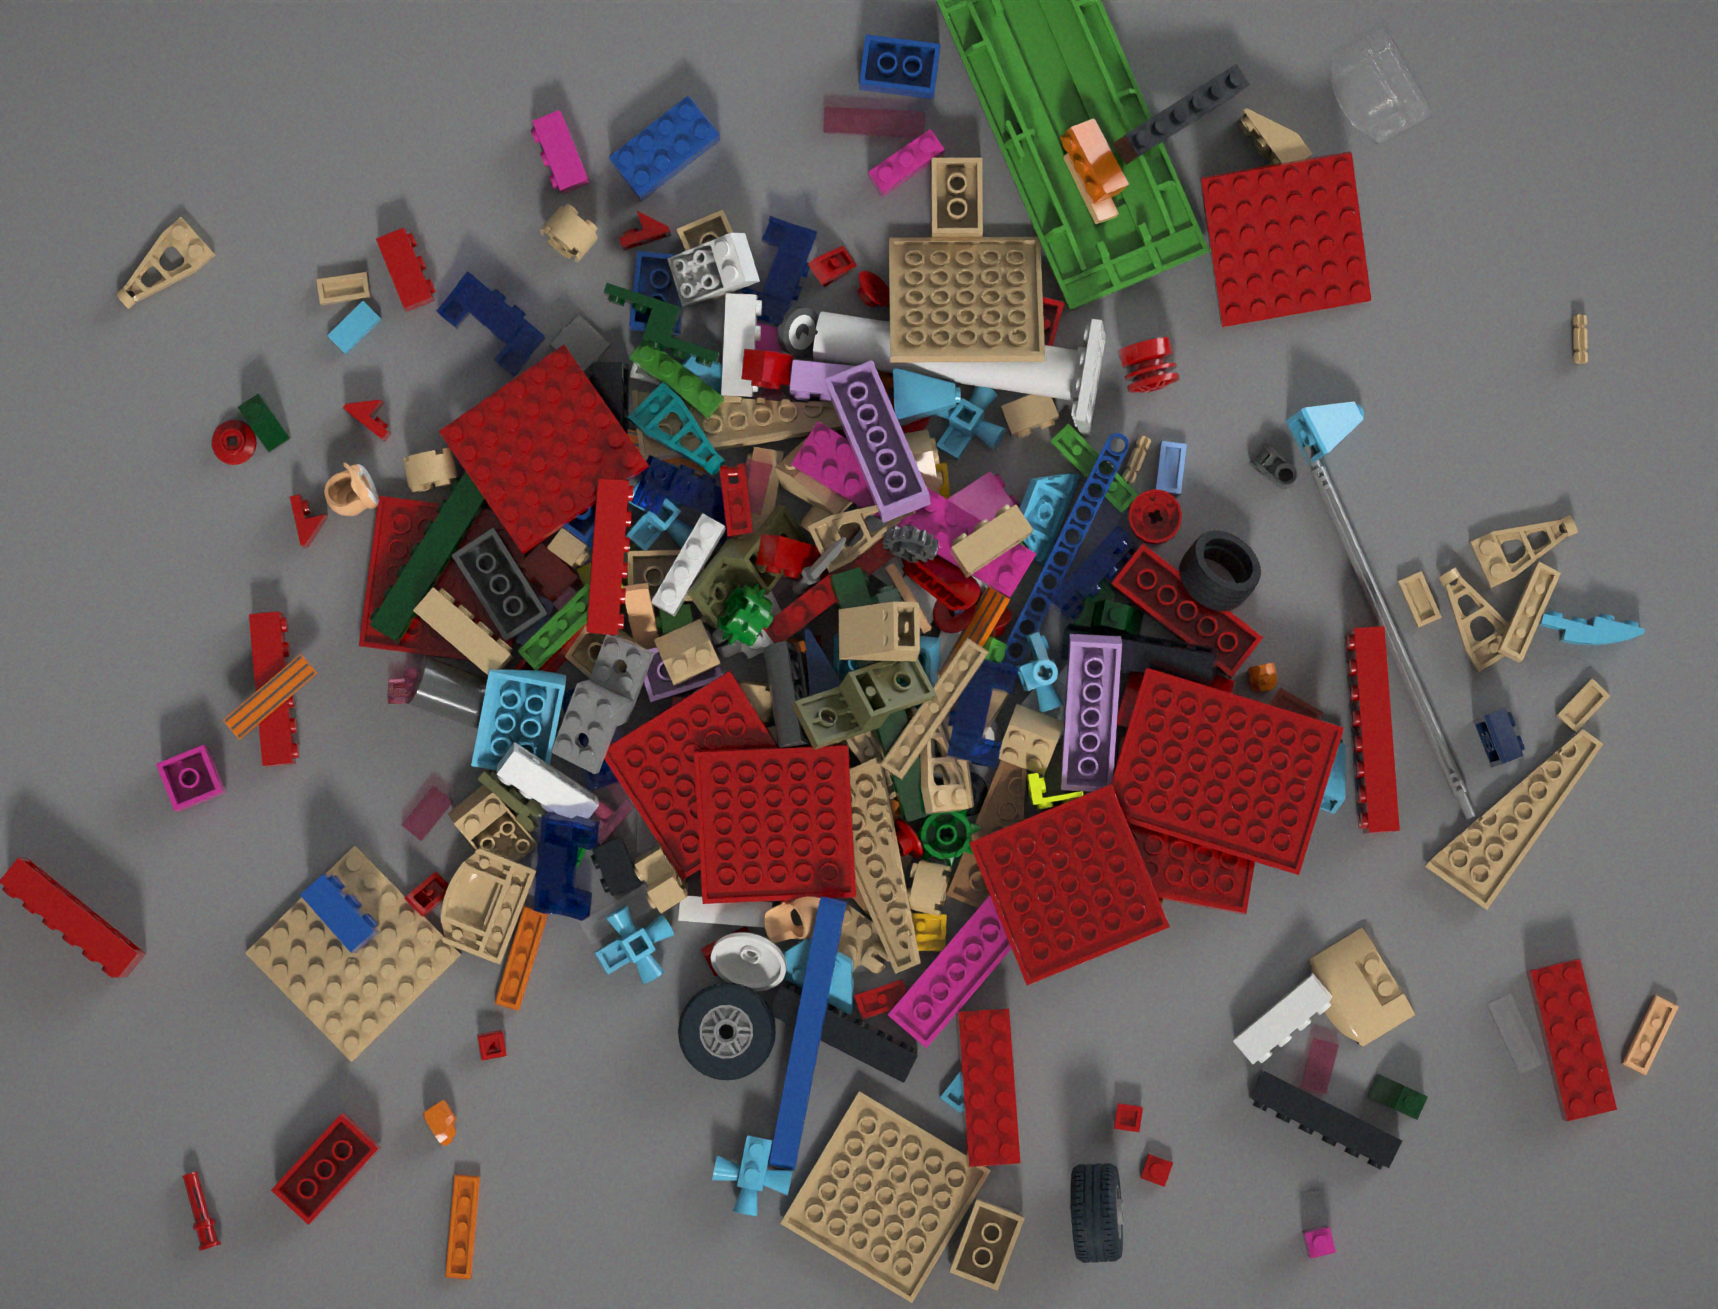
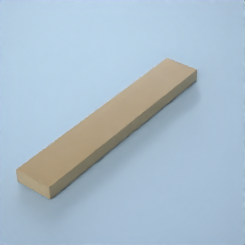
M966 638L933 686L937 695L933 700L920 705L881 762V767L901 780L904 778L989 654L987 650Z

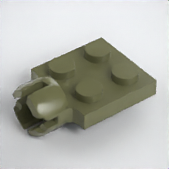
M484 771L478 780L518 813L515 820L526 830L531 832L538 826L537 820L532 815L545 818L548 811L541 807L540 802L534 798L528 801L519 792L520 789L501 782L498 775H496L497 771Z

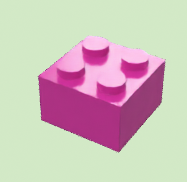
M201 745L156 764L172 807L176 812L184 811L226 794L209 747L206 745Z

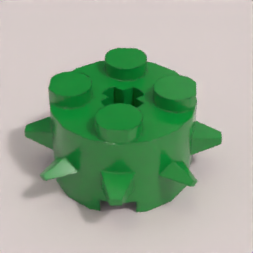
M758 583L752 588L744 585L743 589L737 587L724 603L727 609L723 617L718 616L717 627L724 632L723 640L728 637L729 645L738 640L743 644L752 646L756 642L762 628H768L774 618L770 614L772 602L763 596L765 588L759 591Z
M968 809L934 813L921 818L920 830L915 833L919 841H923V845L926 848L923 856L924 860L935 856L939 859L944 858L947 865L952 866L954 857H959L964 852L973 854L969 842L972 839L971 835L981 830V826L969 823L966 816ZM949 827L951 834L941 836V829Z

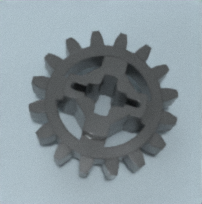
M903 525V528L894 526L893 529L888 528L887 532L884 533L882 542L883 549H888V554H893L896 558L901 557L911 563H918V560L927 562L928 559L934 560L939 547L938 539H933V534H928L926 530L920 531L910 525Z

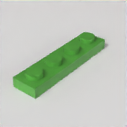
M645 340L629 356L631 361L660 383L664 382L682 400L707 419L724 402L722 395L664 351L661 352L649 348Z
M1068 423L1050 443L1088 479L1099 454ZM1106 461L1099 465V471L1102 474L1109 475L1112 473L1113 468ZM1116 473L1105 498L1121 514L1133 503L1139 494ZM1092 484L1102 494L1101 486Z
M590 581L518 650L519 654L535 670H538L587 622Z

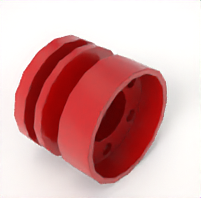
M1169 337L1138 342L1118 350L1121 366L1123 368L1134 367L1133 372L1125 375V381L1137 380V382L1127 386L1128 393L1157 391L1166 388L1180 379L1179 374L1176 372L1166 373L1177 367L1176 363H1164L1163 359L1173 354Z
M1153 489L1144 491L1135 498L1130 506L1128 517L1131 529L1137 538L1145 543L1157 545L1166 543L1175 537L1181 527L1182 512L1180 504L1174 496L1166 491ZM1159 511L1160 517L1163 520L1152 524L1151 518L1148 515Z

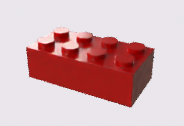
M342 1113L271 1191L305 1223L310 1225L382 1147L346 1113Z

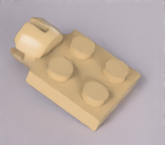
M846 903L838 951L853 959L854 971L858 966L862 965L873 973L878 974L886 966L875 959L877 954L888 962L890 960L876 927L872 921Z

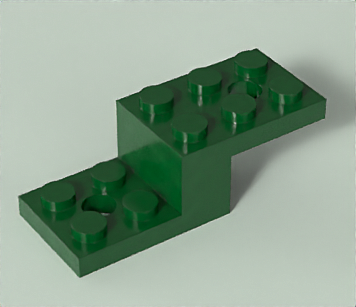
M606 283L604 294L608 297L607 300L623 307L625 303L631 304L633 310L647 315L651 311L642 337L647 342L649 348L661 352L663 348L672 350L671 354L685 360L687 356L696 358L695 362L709 368H711L712 364L718 365L721 356L719 352L674 338L682 313L679 306Z

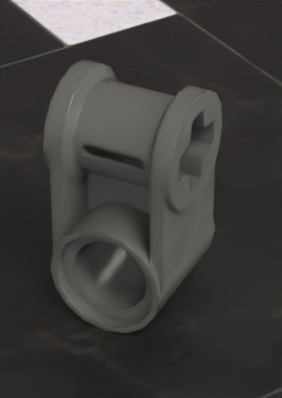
M1265 443L1263 445L1264 449L1254 460L1251 459L1249 464L1281 489L1290 488L1297 479L1296 468L1284 459L1277 450ZM1282 470H1287L1292 474V480L1283 482L1279 479L1278 473Z

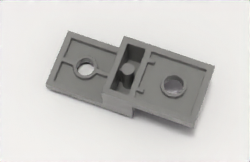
M606 634L589 680L577 683L551 753L594 774L599 773L616 727L627 723L630 719L654 653L618 635ZM619 659L623 660L627 665L625 673H621L617 669V661ZM580 733L588 736L589 743L587 746L580 744Z

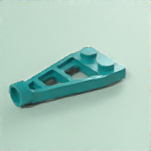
M664 382L627 417L646 437L702 466L711 476L715 475L720 470V466L725 464V460L717 454L682 399ZM670 412L676 413L683 423V428L676 435H669L658 427V424ZM689 432H692L701 442V445L695 451H690L680 444V441ZM709 456H712V457L709 459V461L706 462V459H707Z

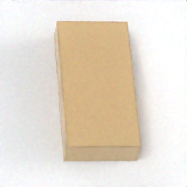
M367 272L316 279L320 305L371 298Z
M1422 571L1397 582L1417 628L1442 618Z
M1591 678L1556 716L1576 733L1610 695Z

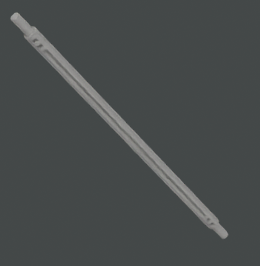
M1313 445L1310 447L1305 446L1303 450L1313 470L1311 474L1379 626H1385L1386 644L1438 759L1449 788L1452 791V795L1457 797L1466 820L1476 815L1466 795L1468 790L1441 733L1334 490V486L1330 481L1326 468L1321 465L1319 460L1312 463L1310 458L1316 455Z

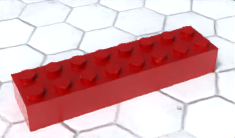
M1385 626L1353 628L1345 636V650L1350 651V660L1346 663L1347 676H1352V685L1348 687L1349 702L1354 703V711L1350 712L1351 727H1355L1356 736L1352 737L1353 753H1357L1358 762L1354 763L1355 778H1359L1360 787L1356 788L1357 804L1361 803L1362 812L1358 814V827L1363 829V834L1400 831Z

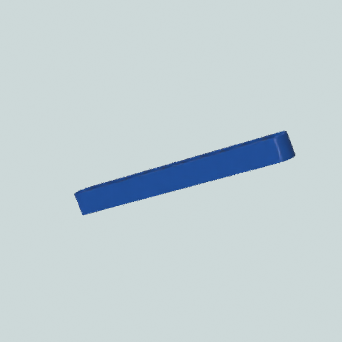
M1114 433L1107 439L1006 643L1005 656L1000 667H1010L1012 675L1008 680H1001L997 676L998 669L994 668L993 677L1001 684H1009L1015 679L1017 675L1015 667L1023 663L1030 649L1025 637L1026 635L1020 631V624L1025 620L1033 622L1035 627L1032 633L1039 631L1128 451L1129 441L1121 433ZM1119 438L1123 440L1125 447L1122 451L1115 452L1111 449L1110 442L1113 439ZM1103 461H1108L1113 465V471L1109 475H1104L1099 471V465ZM1092 484H1098L1102 488V494L1097 498L1089 496L1087 492L1088 487ZM1083 506L1091 511L1090 518L1084 521L1076 516L1077 509ZM1074 529L1078 531L1080 538L1076 543L1066 541L1065 533L1068 530ZM1064 552L1067 554L1068 562L1066 565L1057 566L1054 563L1053 558L1056 553ZM1046 575L1056 577L1057 585L1053 589H1047L1043 586L1042 580ZM1038 597L1046 602L1045 609L1041 612H1036L1031 608L1032 600ZM1013 643H1019L1023 647L1022 655L1016 658L1010 656L1008 651L1009 646Z
M822 896L819 901L769 1166L795 1171L847 901Z

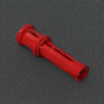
M198 1171L182 1175L195 1220L192 1227L198 1235L199 1251L221 1245V1241L217 1239L214 1229L216 1222L213 1218H210ZM193 1187H195L200 1208H198V1205H197V1202H196V1198H195V1195H194V1191H193ZM205 1229L207 1230L209 1241H207Z

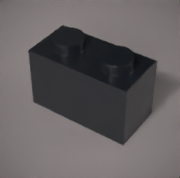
M622 837L593 848L594 854L591 855V859L595 869L600 868L604 878L600 879L605 893L610 892L611 896H615L641 885L639 878L634 872V865Z

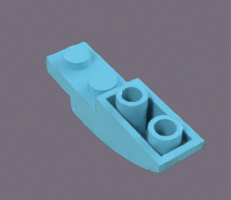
M1548 611L1547 614L1542 615L1538 624L1539 626L1562 631L1561 642L1578 645L1614 644L1638 637L1645 632V629L1640 628L1637 622L1624 620V623L1614 621L1615 617L1607 614H1599V617L1591 618L1590 625H1587V620L1572 617L1571 621L1562 618L1563 614Z

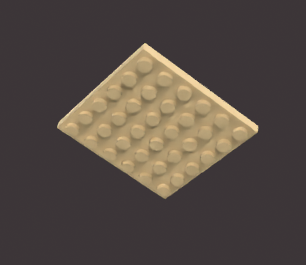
M1038 237L889 238L890 363L1045 362L1041 245Z
M355 845L326 874L330 876L336 875L343 882L345 887L342 890L347 895H354L362 904L359 909L364 914H370L378 922L379 925L376 928L380 933L357 953H350L301 897L245 952L351 1062L462 955L455 947L443 943L442 936L444 935L404 899L406 896Z
M859 1091L780 1224L913 1303L991 1170L987 1167L967 1168L965 1154Z

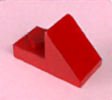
M637 211L643 230L638 231L637 228L625 231L623 233L624 236L619 237L623 251L671 236L669 226Z
M843 245L814 258L808 263L815 277L818 278L824 287L829 286L857 266Z
M382 400L347 403L343 406L346 412L384 442L391 435L386 430L389 426L378 416L374 420L372 419L384 404Z
M300 494L289 496L300 546L307 548L311 545L328 516L323 514L307 518V515L311 514L308 500H303Z

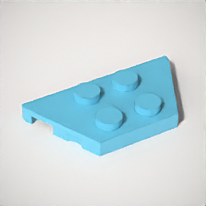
M1065 473L1031 478L1019 509L1033 529L1031 536L1023 540L1026 548L1036 553L1034 560L1037 564L1045 566L1080 478L1078 474Z
M812 938L801 939L796 945L790 946L782 952L787 962L784 979L802 989ZM837 951L828 1003L850 1015L854 1009V1003H852V991L854 990V980L852 978L854 971L853 959Z

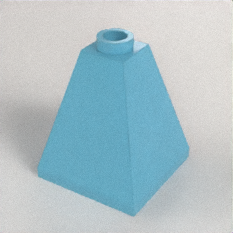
M899 368L893 369L894 409L900 426L954 408L956 403H961L960 387L955 388V383Z
M1355 402L1305 407L1287 419L1286 423L1308 465H1310L1303 447L1313 445L1316 455L1310 459L1314 463L1329 453L1364 420V411Z
M1342 739L1340 740L1320 809L1332 814L1336 813L1345 800L1346 745L1343 744Z

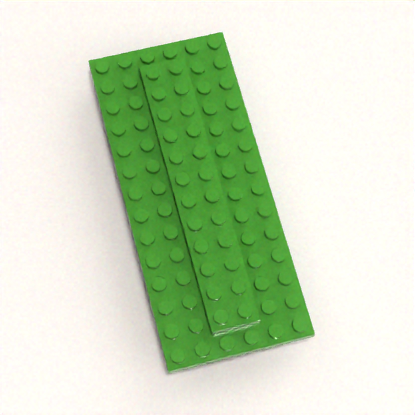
M936 0L1069 311L1210 252L1163 142L1128 165L1125 164L1113 145L1122 136L1152 117L1101 0ZM1094 118L1129 183L1122 192L1111 197L1119 215L1098 224L1094 223L1063 157L1068 152L1064 149L1060 139L1070 127Z

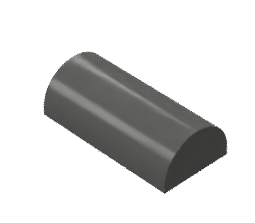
M495 527L452 554V557L505 641L523 634L549 615Z
M787 641L771 644L765 647L763 652L778 747L812 745L792 707L795 701L809 697L801 649Z
M423 656L407 704L478 729L488 678Z

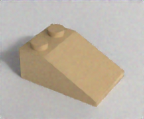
M807 436L775 467L780 485L783 489L830 515L842 513L852 502L791 466L808 438Z

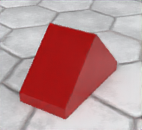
M435 871L404 899L422 917H426L444 900L449 884Z

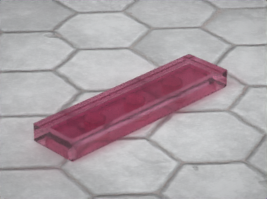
M825 107L824 133L918 138L924 134L925 112Z

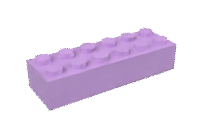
M873 360L825 378L828 394L882 522L885 523L930 505L929 492Z
M1069 635L1060 775L1061 790L1093 792L1112 783L1122 640L1120 636Z

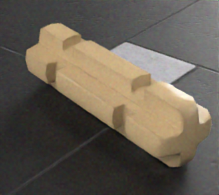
M1577 314L1572 317V326H1575L1573 330V350H1575L1573 362L1575 364H1585L1588 362V352H1586L1588 349L1587 328H1585L1587 316L1584 314Z
M1140 435L1136 441V448L1133 449L1126 465L1127 470H1124L1122 478L1128 484L1135 482L1136 472H1139L1146 455L1145 451L1148 450L1151 439Z

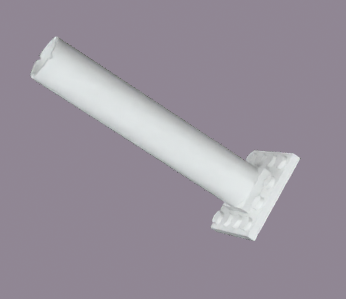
M821 312L816 326L818 333L815 335L813 347L814 361L858 366L873 360L877 371L893 373V369L899 368L948 382L1072 400L1071 416H1073L1075 427H1078L1080 434L1090 435L1106 340L1102 320L1092 319L1091 326L1086 325L1084 334L1086 348L1078 347V350L1044 345L1045 362L890 363L889 321Z

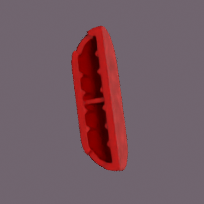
M934 556V560L928 559L927 562L918 560V563L907 562L901 558L905 566L902 568L904 573L950 610H967L978 600L980 586L975 578L972 576L966 578L959 567L941 556Z

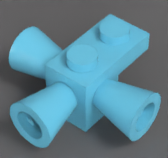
M975 386L970 401L962 398L961 403L956 404V407L934 414L949 419V427L937 443V450L959 461L975 435L992 450L999 445L1006 428L986 422L984 418V410L998 397L993 389Z
M674 478L665 497L661 495L655 500L639 480L633 489V501L628 502L645 511V513L625 537H630V542L641 551H647L659 535L666 530L680 549H682L694 528L676 517L681 513L678 507L694 495L692 489L680 479Z
M1039 632L1026 635L1025 637L1034 660L1025 661L1015 668L1024 691L1036 688L1039 710L1042 713L1064 704L1052 686V683L1057 680L1058 669L1054 660H1049L1046 650L1049 649L1045 636H1040Z
M628 905L615 909L605 917L621 935L594 951L595 956L607 975L628 962H636L642 984L656 979L665 972L650 955V953L656 950L652 943L674 936L670 924L662 914L645 929L639 926L634 927Z
M747 1135L741 1165L717 1155L712 1181H738L737 1186L742 1187L732 1210L733 1212L757 1216V1190L763 1191L764 1186L788 1196L793 1170H767L772 1140Z

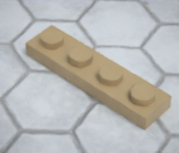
M1541 562L1535 564L1497 652L1518 663L1523 661L1560 577V572Z

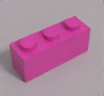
M558 110L533 120L535 128L530 129L535 143L541 142L544 151L540 152L545 167L550 165L553 174L549 178L554 190L559 188L563 195L590 184L561 111Z
M929 129L868 171V178L883 198L931 165L932 158L944 156L945 149L932 130Z

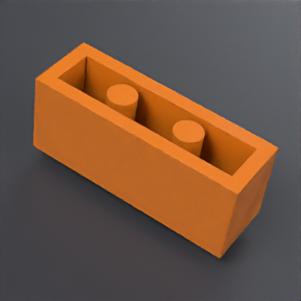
M1095 118L1070 127L1060 137L1064 149L1068 152L1074 168L1080 175L1086 191L1091 196L1094 204L1118 195L1129 185Z

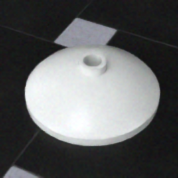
M740 932L726 935L715 943L711 953L712 966L725 982L741 984L754 991H765L774 988L781 983L786 974L787 962L782 951L773 942L757 934Z

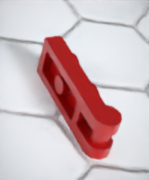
M740 463L736 467L720 466L727 535L731 537L754 534L745 463ZM739 477V483L730 484L729 478Z

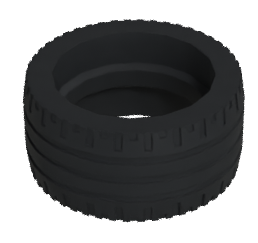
M1209 531L1196 539L1184 554L1179 566V576L1189 595L1201 605L1216 611H1231L1239 607L1256 588L1261 577V566L1251 547L1239 537L1228 532ZM1205 559L1215 561L1224 566L1232 575L1235 583L1225 581L1216 576L1208 567Z

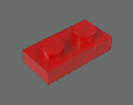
M903 979L854 995L862 1020L892 1010L907 991Z

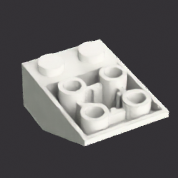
M729 233L667 258L682 307L730 293L760 281L745 233Z

